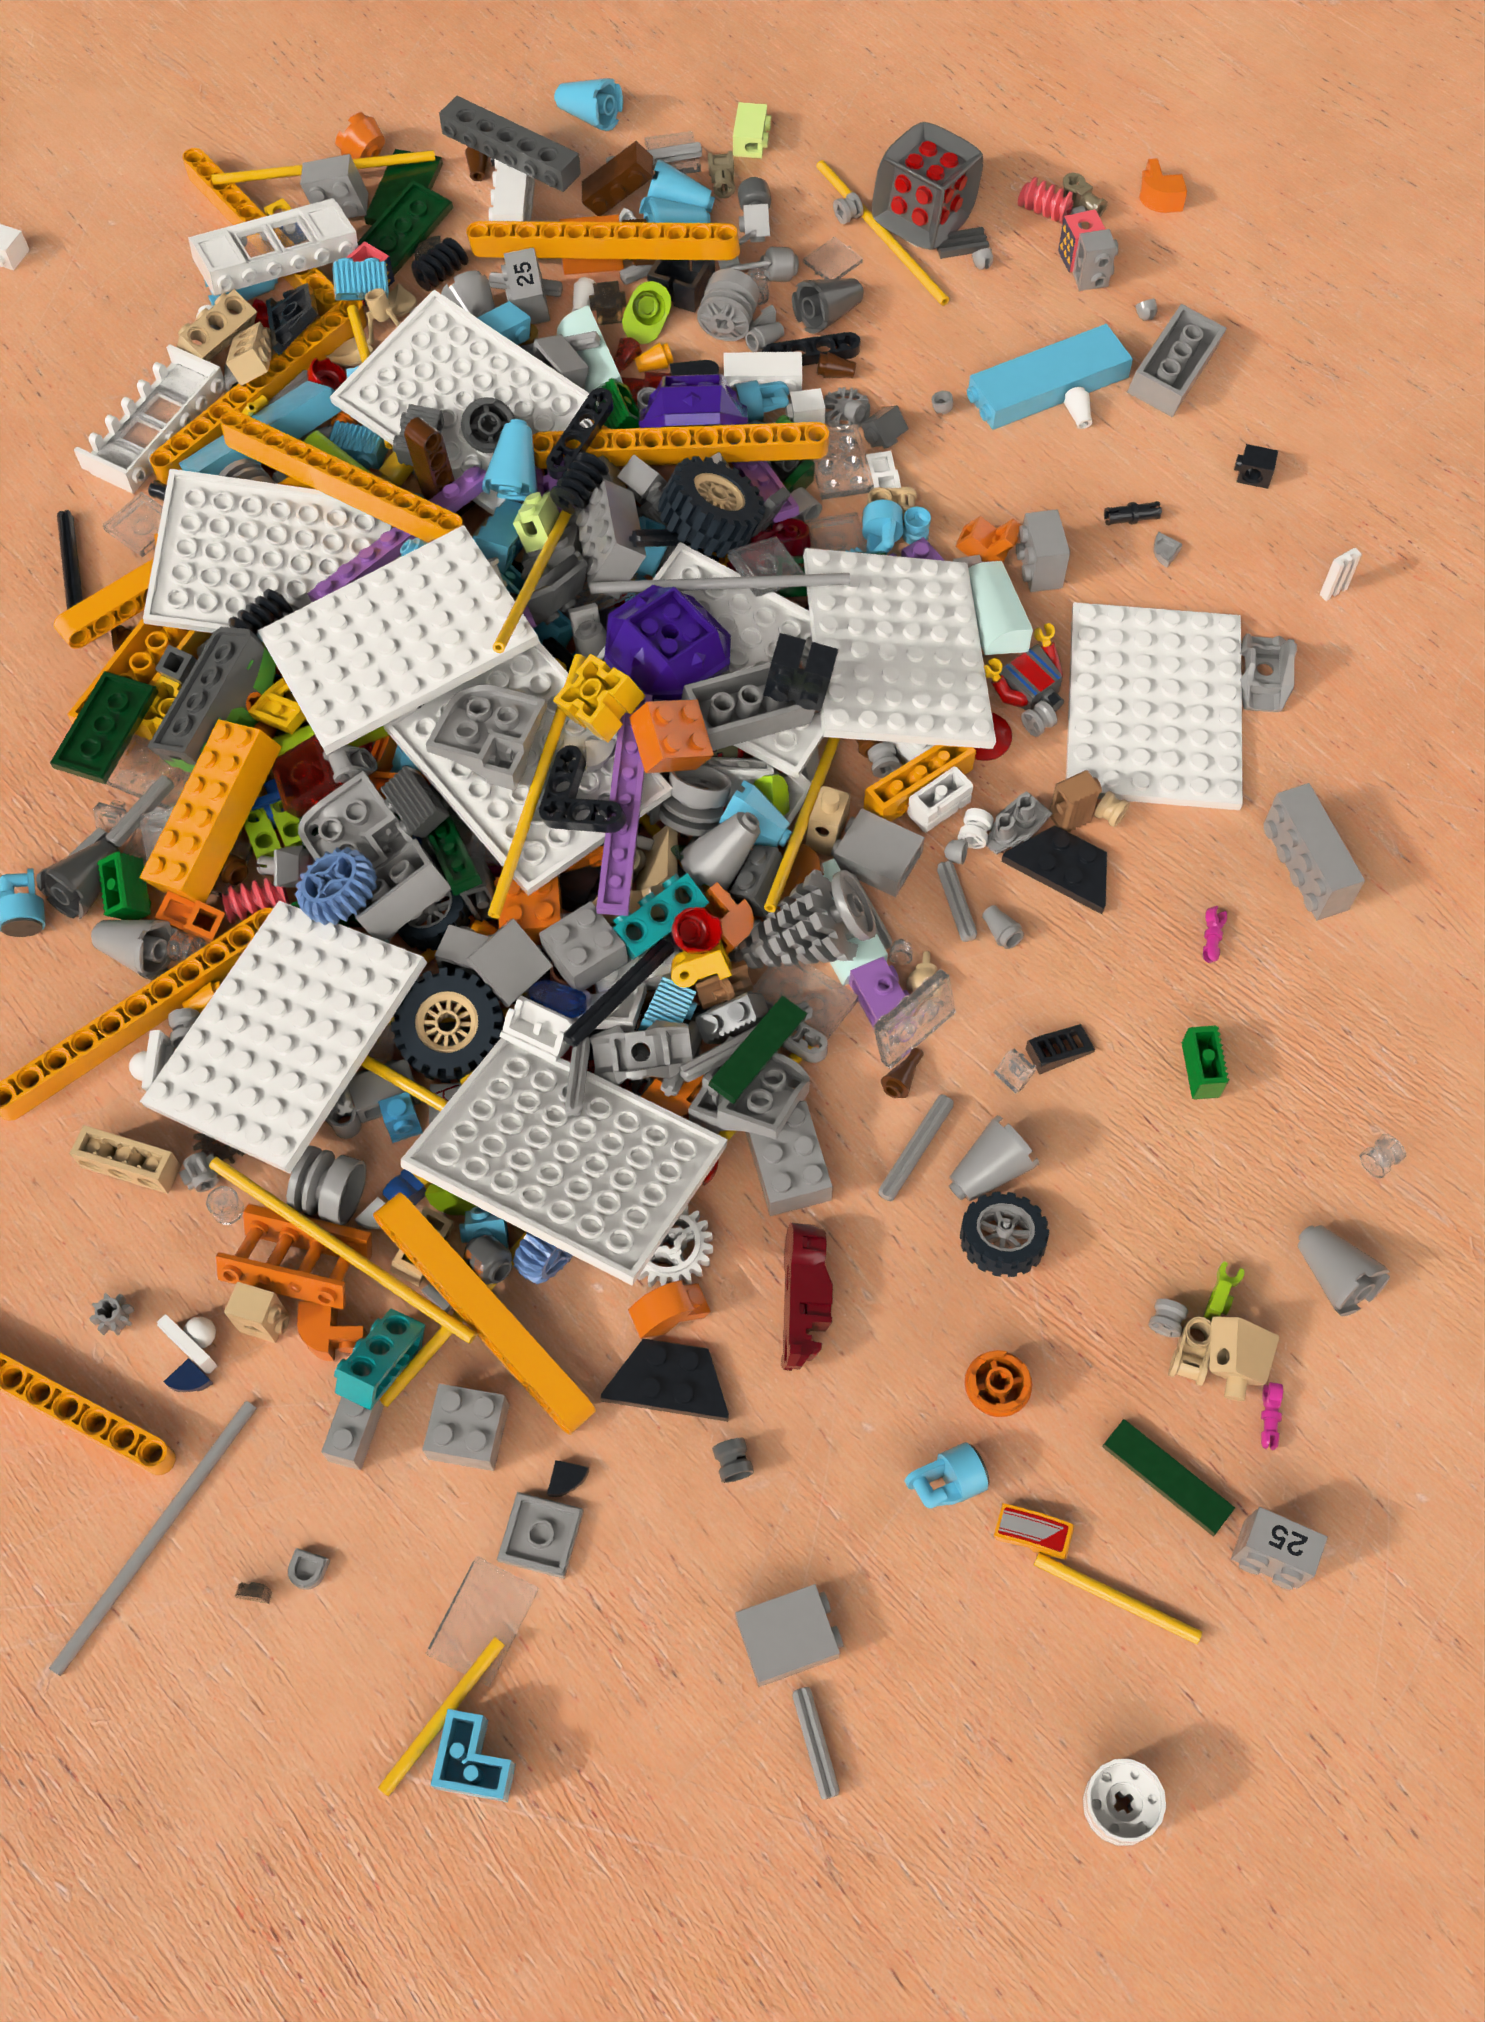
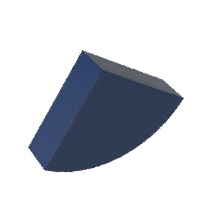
M189 1358L163 1381L170 1389L176 1392H198L213 1384Z

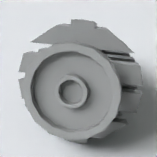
M814 869L805 877L804 883L798 884L791 891L790 896L784 897L777 906L781 908V911L776 909L775 912H769L766 915L767 920L759 922L752 929V936L749 935L739 944V950L729 953L728 957L730 961L735 963L744 960L751 969L763 968L764 964L768 967L781 966L780 963L786 966L799 965L798 960L804 964H814L819 961L823 963L837 960L853 961V957H856L858 944L848 942L847 940L856 937L861 941H865L875 937L877 930L874 914L865 892L850 872L841 870L834 874L830 882L828 878L823 877L821 871Z

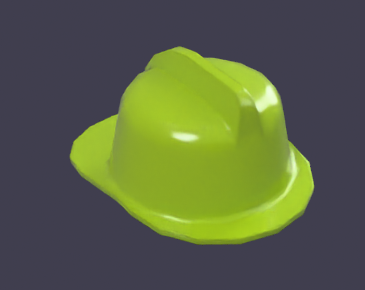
M654 281L644 282L637 286L630 297L623 314L622 325L626 336L634 343L648 344L655 340L662 330L671 308V296L662 284Z

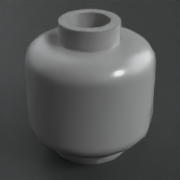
M772 246L767 249L765 256L762 255L760 261L770 260L772 262L769 266L760 267V271L764 272L768 281L789 282L798 272V256L794 254L791 248Z

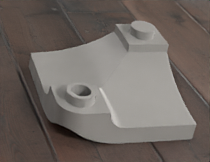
M485 684L476 685L457 692L447 704L426 742L427 752L447 758L469 768L484 777L489 784L515 791L527 768L528 755L539 724L547 709V701L544 698Z
M364 771L358 773L315 804L304 814L298 826L299 837L315 861L316 857L322 858L326 851L333 853L337 847L341 850L349 847L351 850L357 849L373 864L372 867L374 869L414 840L412 836L407 835L401 829L399 818L387 808L384 803L385 799ZM316 827H318V832H319V834L316 835V836H313V835H312L313 829H315Z
M780 1053L774 1055L734 1104L708 1086L712 1077L723 1065L707 1072L703 1076L702 1088L688 1108L689 1121L716 1134L725 1130L744 1131L777 1139L798 1102L805 1100L810 1089V1077L797 1062Z

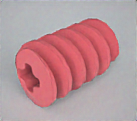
M1034 176L1031 182H1027L1023 186L1018 197V206L1022 207L1025 205V209L1029 211L1033 209L1034 213H1042L1046 218L1051 216L1053 221L1057 222L1060 220V223L1063 225L1064 216L1070 215L1072 211L1073 192L1070 191L1066 197H1063L1064 188L1061 187L1057 193H1054V184H1051L1047 190V181L1043 180L1037 186L1038 178Z
M267 877L264 878L263 887H260L256 880H252L251 890H248L242 882L240 883L239 892L236 893L232 885H229L228 894L224 895L222 893L224 909L230 924L236 922L237 915L244 921L248 918L249 912L253 915L260 909L275 907L278 901L289 904L286 887L272 885Z

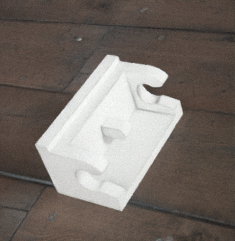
M520 996L516 1001L514 1009L509 1008L506 1014L500 1037L550 1061L556 1062L570 1047V1044L565 1042L563 1034L575 1020Z

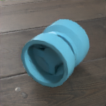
M916 506L907 509L905 512L902 537L906 543L912 544L923 537L928 540L931 515L927 509Z

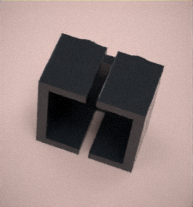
M656 260L647 274L648 281L662 284L668 290L675 307L695 313L704 297L708 280L715 272V260H692V271H690V260Z
M780 633L763 696L771 697L779 702L785 701L789 703L790 700H794L796 705L804 709L821 711L839 649L812 642L805 670L800 669L799 665L806 640Z

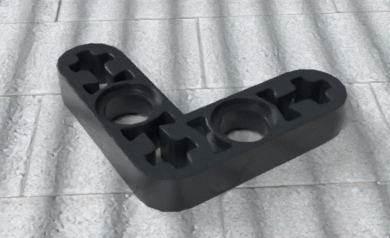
M569 745L560 749L555 757L539 807V814L544 823L553 829L615 833L621 830L626 823L627 817L617 802L576 798L586 767V759L577 746ZM570 782L569 787L565 791H556L560 783ZM586 809L590 810L589 815L585 819L575 820L577 813Z

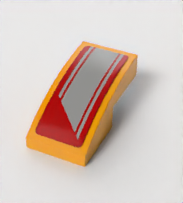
M1002 1503L994 1537L998 1541L1028 1547L1035 1553L1040 1552L1044 1555L1066 1560L1075 1526L1052 1516Z

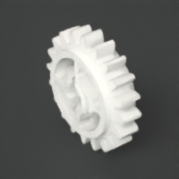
M687 1204L674 1224L681 1227L670 1229L637 1278L638 1280L648 1276V1286L652 1287L656 1281H660L661 1286L668 1284V1282H675L681 1279L687 1284H692L691 1273L698 1277L703 1276L699 1265H710V1259L706 1255L713 1253V1245L708 1244L713 1240L712 1232H705L708 1228L707 1220L698 1222L700 1218L698 1210L688 1215ZM694 1239L695 1246L693 1252L687 1260H684L682 1252L687 1247V1242ZM668 1242L670 1245H674V1247L669 1249L667 1245L663 1246V1243ZM663 1262L671 1265L672 1267H662L656 1264Z

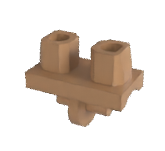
M744 960L737 963L731 961L732 976L720 980L718 974L715 973L702 979H697L694 986L703 1010L753 990L747 963Z

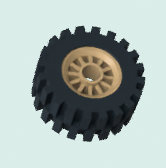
M693 456L691 460L687 457L676 465L659 499L658 512L662 513L660 516L662 522L669 523L667 526L669 532L679 534L677 539L682 543L688 541L691 543L690 548L695 551L701 548L704 550V554L708 556L716 552L718 558H725L726 554L730 557L736 556L738 552L741 554L750 542L765 513L766 507L763 506L765 503L764 498L758 496L760 490L757 486L751 487L749 485L751 480L747 476L742 478L738 475L740 471L735 467L732 470L726 467L727 463L719 460L718 464L713 462V458L705 457L704 461L699 456Z
M439 968V974L433 975L431 971L422 973L424 976L423 980L415 981L393 1015L395 1021L391 1022V1031L395 1034L394 1042L401 1055L418 1073L421 1072L426 1078L433 1081L434 1078L440 1079L442 1083H451L452 1079H457L460 1082V1079L477 1068L500 1040V1033L503 1030V1021L505 1019L492 989L487 984L484 985L479 977L474 974L468 976L465 970L457 968L455 973L449 972L448 968ZM447 1003L446 1010H443L441 1004ZM452 1004H457L455 1009L452 1011ZM435 1007L439 1010L438 1014L432 1011ZM463 1008L467 1010L466 1012L460 1014ZM428 1015L435 1020H427ZM451 1017L456 1019V1026L453 1030L445 1032L440 1029V1024L445 1018ZM468 1018H471V1022H462ZM425 1027H434V1028H432V1029L426 1031V1028H425ZM462 1028L470 1029L469 1033L464 1032ZM436 1035L433 1041L429 1039L430 1037ZM460 1035L465 1039L459 1042L457 1036ZM444 1037V1046H441L439 1043ZM453 1038L456 1045L450 1046V1039Z

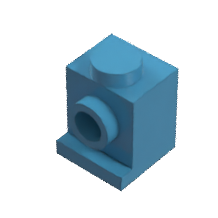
M404 1092L378 1101L392 1143L423 1133L409 1093Z

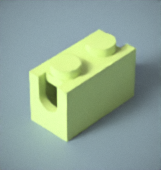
M738 102L733 132V156L762 159L763 148H768L769 132L766 131L771 130L772 117L767 115V104Z
M540 492L528 495L513 521V525L526 553L543 548L560 514L550 496V492L544 493L543 496H541Z

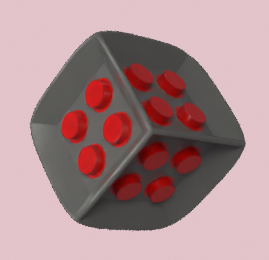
M920 122L912 126L887 149L879 164L872 201L873 218L888 231L918 247L928 250L938 248L944 240L949 239L947 235L950 232L958 231L974 207L983 170L982 152L970 142L938 125Z

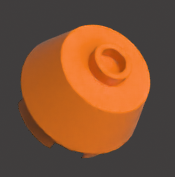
M362 112L354 114L348 119L351 124L345 132L339 131L336 137L335 144L341 150V155L350 154L352 159L379 156L384 146L385 138L375 118L364 115Z
M994 1350L979 1355L971 1362L965 1375V1390L972 1404L981 1412L994 1417H1007L1019 1412L1028 1403L1032 1393V1378L1028 1368L1018 1357L1007 1351Z

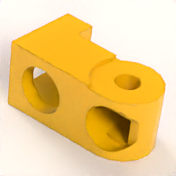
M721 940L715 948L707 953L689 954L683 951L675 955L671 962V978L679 987H690L696 983L697 979H702L715 973L718 974L720 980L732 976L731 961Z

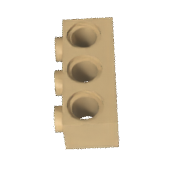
M235 289L229 294H221L211 309H203L198 314L197 320L191 325L187 323L179 330L177 344L179 349L210 362L232 343L234 335L254 324L257 311ZM228 310H234L238 314H232ZM210 325H217L220 329H213ZM192 340H198L202 345H197Z
M258 322L233 336L226 364L241 386L268 372L273 353L270 330L267 327L264 328L261 322Z
M83 1125L69 1153L81 1168L166 1194L169 1193L181 1168V1164L171 1151Z

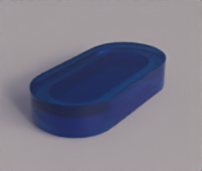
M549 980L536 982L529 989L530 1000L569 1018L578 1017L587 1010L586 995L577 989Z

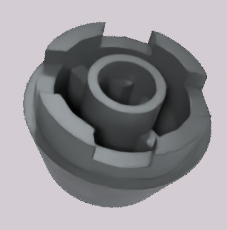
M491 397L479 398L471 402L464 410L461 419V430L465 440L472 448L482 453H494L504 424L510 423L511 419H515L511 409L504 402Z

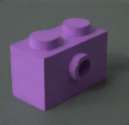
M884 957L850 970L849 985L876 1034L909 1020L911 1007L913 1006L908 991H902L898 984L899 977L894 966H888Z

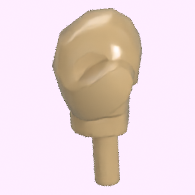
M929 951L923 952V963L916 966L906 982L907 990L913 992L919 998L934 997L938 995L940 990L937 967L930 963Z

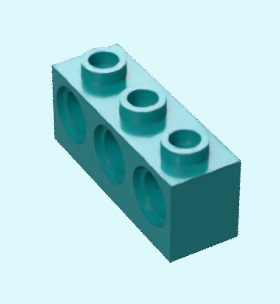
M676 873L662 884L665 890L657 896L650 892L637 902L640 905L638 910L632 914L629 912L628 916L619 915L613 920L616 924L613 929L625 943L627 955L631 960L638 957L670 933L675 916L685 908L705 907L709 904V901L688 873L681 878ZM676 889H684L688 893L689 900L687 904H681L676 900ZM652 907H660L664 911L665 918L663 922H656L652 919L650 915ZM632 924L639 928V940H631L627 937V925Z
M390 1309L382 1319L377 1318L365 1339L360 1338L348 1359H342L337 1365L334 1377L337 1378L335 1394L371 1410L422 1348L426 1324L394 1309Z

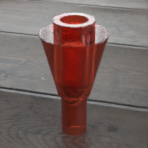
M631 337L620 338L614 363L619 374L634 361L635 357L642 354L640 344Z

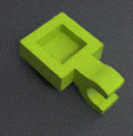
M1224 1261L1217 1270L1216 1284L1203 1315L1204 1318L1212 1321V1317L1228 1314L1234 1299L1233 1296L1229 1295L1230 1289L1241 1282L1245 1273L1244 1269L1240 1268L1236 1277H1229L1225 1271L1228 1263Z

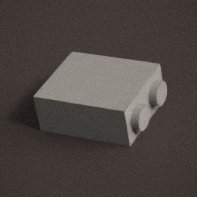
M861 808L856 818L852 816L849 819L845 828L846 834L842 840H836L831 855L834 856L841 870L854 873L858 880L896 897L923 853L925 837Z
M816 1584L735 1612V1618L758 1687L839 1658L840 1652L838 1648L843 1647L842 1638L837 1626L830 1627L826 1614L831 1612V1608L825 1592L818 1593Z

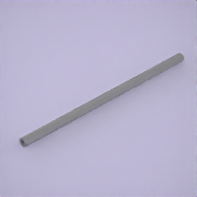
M850 573L590 582V593L642 592L651 585L663 588L676 587L679 591L850 585Z
M248 1401L244 1402L49 1667L50 1670L59 1676L63 1674L257 1409Z

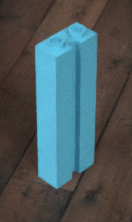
M1104 324L970 375L967 397L971 403H974L979 408L982 420L987 421L991 429L994 430L1064 403L1066 392L1072 388L1083 387L1085 391L1090 393L1129 378L1133 358L1110 327Z
M306 381L251 417L300 439L342 410L331 402L330 396L335 392L333 388ZM222 435L181 461L179 465L184 471L219 475L226 466L234 461L252 458L228 447Z

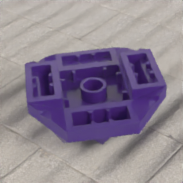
M722 374L663 376L657 389L649 395L648 405L641 410L639 417V428L748 424L747 406L740 403L736 392L731 389Z
M651 585L608 614L604 662L611 669L614 667L628 675L645 695H652L653 701L655 699L666 701L681 700L684 685L714 678L729 670L731 635L693 596L682 593L676 587L663 588Z

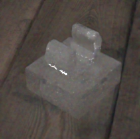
M113 800L110 805L98 802L93 808L96 829L101 828L109 833L126 814V809H124L126 803L118 800Z
M1013 1048L1006 1053L993 1073L1016 1094L1025 1087L1036 1071L1037 1066L1032 1065L1024 1058L1025 1055L1023 1053H1019Z

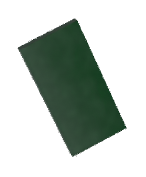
M395 149L393 155L412 152ZM435 156V161L387 166L367 210V215L364 217L365 223L373 225L412 179L432 190L443 164L442 157Z
M412 179L357 242L358 246L365 241L389 255L393 275L395 276L453 209L452 201Z
M104 671L50 761L51 766L54 769L106 785L158 694L156 686Z

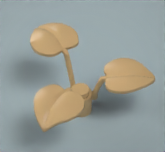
M400 283L389 293L388 299L385 291L381 288L373 289L365 295V300L370 311L366 312L369 337L366 340L370 354L374 352L373 347L370 346L374 342L373 318L379 322L391 318L398 327L400 322L396 317L408 314L417 305L415 296L408 292ZM355 337L347 340L332 354L326 356L331 362L339 366H355L362 363Z

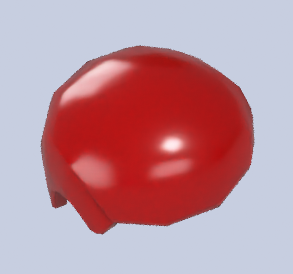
M317 357L314 358L307 372L308 381L331 387L334 391L347 379L344 370L339 365L331 362L329 358L318 361Z
M703 907L685 908L675 916L671 927L676 945L689 954H703L711 951L719 944L723 934L719 917L711 915Z

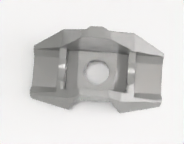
M1247 633L1243 637L1240 654L1245 658V673L1240 682L1242 702L1245 710L1263 712L1282 711L1294 689V659L1297 652V644L1294 640L1288 639L1286 641L1281 636L1274 638L1255 637ZM1261 664L1269 665L1273 673L1267 676L1262 675L1258 672L1257 666Z
M656 1020L646 1030L623 1032L621 1027L617 1025L590 1037L595 1064L594 1074L618 1086L627 1079L637 1080L651 1076L671 1079L679 1074V1067L682 1064L693 1059L689 1026L686 1023ZM641 1042L648 1045L650 1056L647 1060L638 1061L633 1057L632 1049L635 1044Z

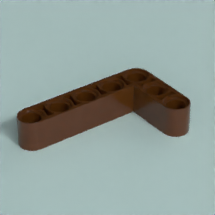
M415 417L407 424L404 437L424 499L429 500L441 492L446 485L454 482L455 479L441 432L422 418ZM471 500L459 509L456 514L461 517L476 503Z

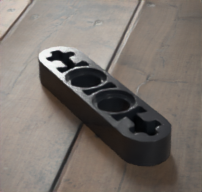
M853 332L771 343L763 347L762 352H793L801 350L805 352L802 355V366L818 364L820 353L827 354V352L817 350L821 346L830 348L827 352L844 359L856 357L860 352V337Z
M596 388L589 393L546 460L547 470L553 479L559 480V478H562L565 470L569 469L571 462L575 461L577 454L587 451L610 416L614 405L613 397L609 390ZM584 419H592L595 422L589 428L580 426V422ZM570 440L581 442L578 448L570 449L566 447V443ZM564 461V467L559 466L558 468H555L554 464L560 465L561 462Z

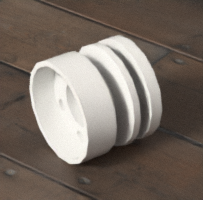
M1114 1759L1100 1766L1087 1782L1083 1795L1084 1815L1091 1829L1102 1840L1117 1846L1134 1845L1151 1836L1162 1823L1166 1810L1165 1791L1157 1775L1145 1764L1132 1759ZM1118 1794L1120 1798L1127 1796L1131 1802L1127 1806L1130 1813L1127 1814L1125 1810H1120L1119 1812L1115 1810L1114 1805L1117 1800L1114 1795Z

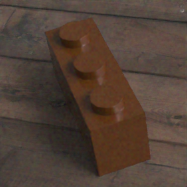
M635 141L582 181V203L595 215L602 216L654 178L653 156Z

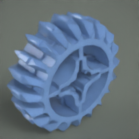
M337 847L333 853L326 851L322 858L316 857L314 864L307 865V872L300 874L302 881L296 884L298 891L295 893L300 909L311 920H314L316 923L320 922L324 926L330 922L336 925L340 919L347 922L351 914L357 915L359 908L366 907L365 902L367 899L373 898L372 891L377 888L375 881L378 878L375 874V869L372 867L373 864L357 849L351 850L349 847L343 850Z
M526 1232V1236L520 1241V1246L515 1251L513 1262L514 1267L525 1279L540 1284L548 1281L559 1270H562L567 1262H570L573 1255Z

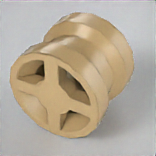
M1108 791L1099 802L1094 816L1099 819L1104 818L1108 820L1109 825L1115 828L1124 817L1130 802L1125 799L1119 800L1115 797V793Z

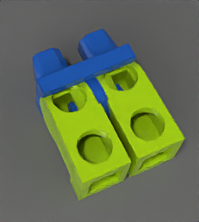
M278 778L269 780L264 784L267 795L256 799L244 823L257 860L260 856L274 857V850L281 848L274 831L275 829H278L285 847L302 845V840L298 833L300 813L288 787L284 788ZM259 864L260 867H266V866H267V865Z

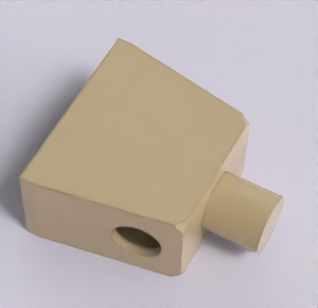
M827 786L821 787L810 815L805 843L816 853L833 857L831 855L832 848L836 840L840 839L849 815V793ZM821 827L826 828L829 834H821Z
M1212 1317L1209 1369L1211 1373L1227 1379L1225 1398L1245 1401L1247 1385L1263 1386L1267 1383L1279 1335L1240 1317Z

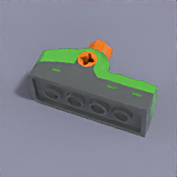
M220 627L214 631L147 747L170 766L192 772L218 719L253 728L259 721L254 720L248 711L263 693L274 684L276 675V664L264 642L250 629Z

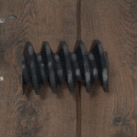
M447 237L442 243H438L434 248L429 249L427 254L424 253L419 259L412 261L411 268L416 282L424 290L431 291L430 284L434 287L438 286V279L442 282L445 281L446 275L452 276L454 270H460L461 264L465 266L469 260L461 245L454 239Z
M586 452L578 453L575 461L571 462L569 469L565 470L563 477L557 481V486L552 487L550 496L553 502L563 511L575 515L576 510L574 507L578 509L583 508V500H589L591 497L588 491L593 492L596 488L595 483L601 484L603 481L601 475H607L609 469L595 455Z
M266 589L263 592V596L255 598V604L248 603L246 610H239L237 617L229 618L228 623L229 627L250 629L257 636L258 630L275 622V619L283 618L284 612L289 615L294 611L280 593Z

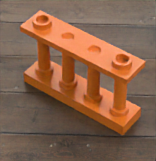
M248 1204L243 1212L246 1237L235 1256L218 1252L216 1255L218 1280L231 1284L241 1282L276 1294L318 1303L323 1306L344 1309L346 1296L345 1282L342 1280L351 1263L270 1208ZM308 1218L370 1260L372 1256V1232ZM260 1239L277 1243L266 1263L248 1259ZM291 1246L308 1250L297 1270L280 1266ZM321 1254L339 1257L329 1278L311 1274Z

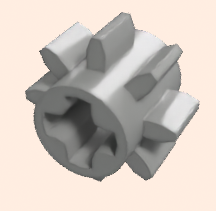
M198 1152L184 1160L185 1170L180 1171L179 1175L189 1190L195 1188L197 1192H205L218 1184V1173L209 1167L214 1159L213 1154L207 1157L204 1152Z
M105 1293L104 1298L98 1303H92V1306L95 1308V1315H92L89 1319L94 1325L99 1324L97 1330L101 1334L105 1335L108 1330H111L118 1336L120 1335V1330L126 1325H132L129 1321V1314L134 1312V1308L130 1304H125L126 1299L122 1294L117 1295L114 1299Z

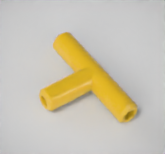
M260 395L255 401L249 402L241 412L251 417L268 404V399L264 395Z

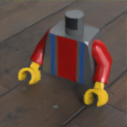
M1051 623L1044 624L1046 636L1043 635L1040 627L1034 630V638L1042 642V646L1036 644L1028 652L1023 653L1004 667H1002L1001 661L997 658L989 660V665L984 666L986 678H992L991 684L1003 703L1022 708L1025 711L1028 709L1033 710L1035 704L1041 700L1047 702L1055 712L1063 705L1064 700L1058 695L1063 672L1055 643L1050 640L1055 634V628Z

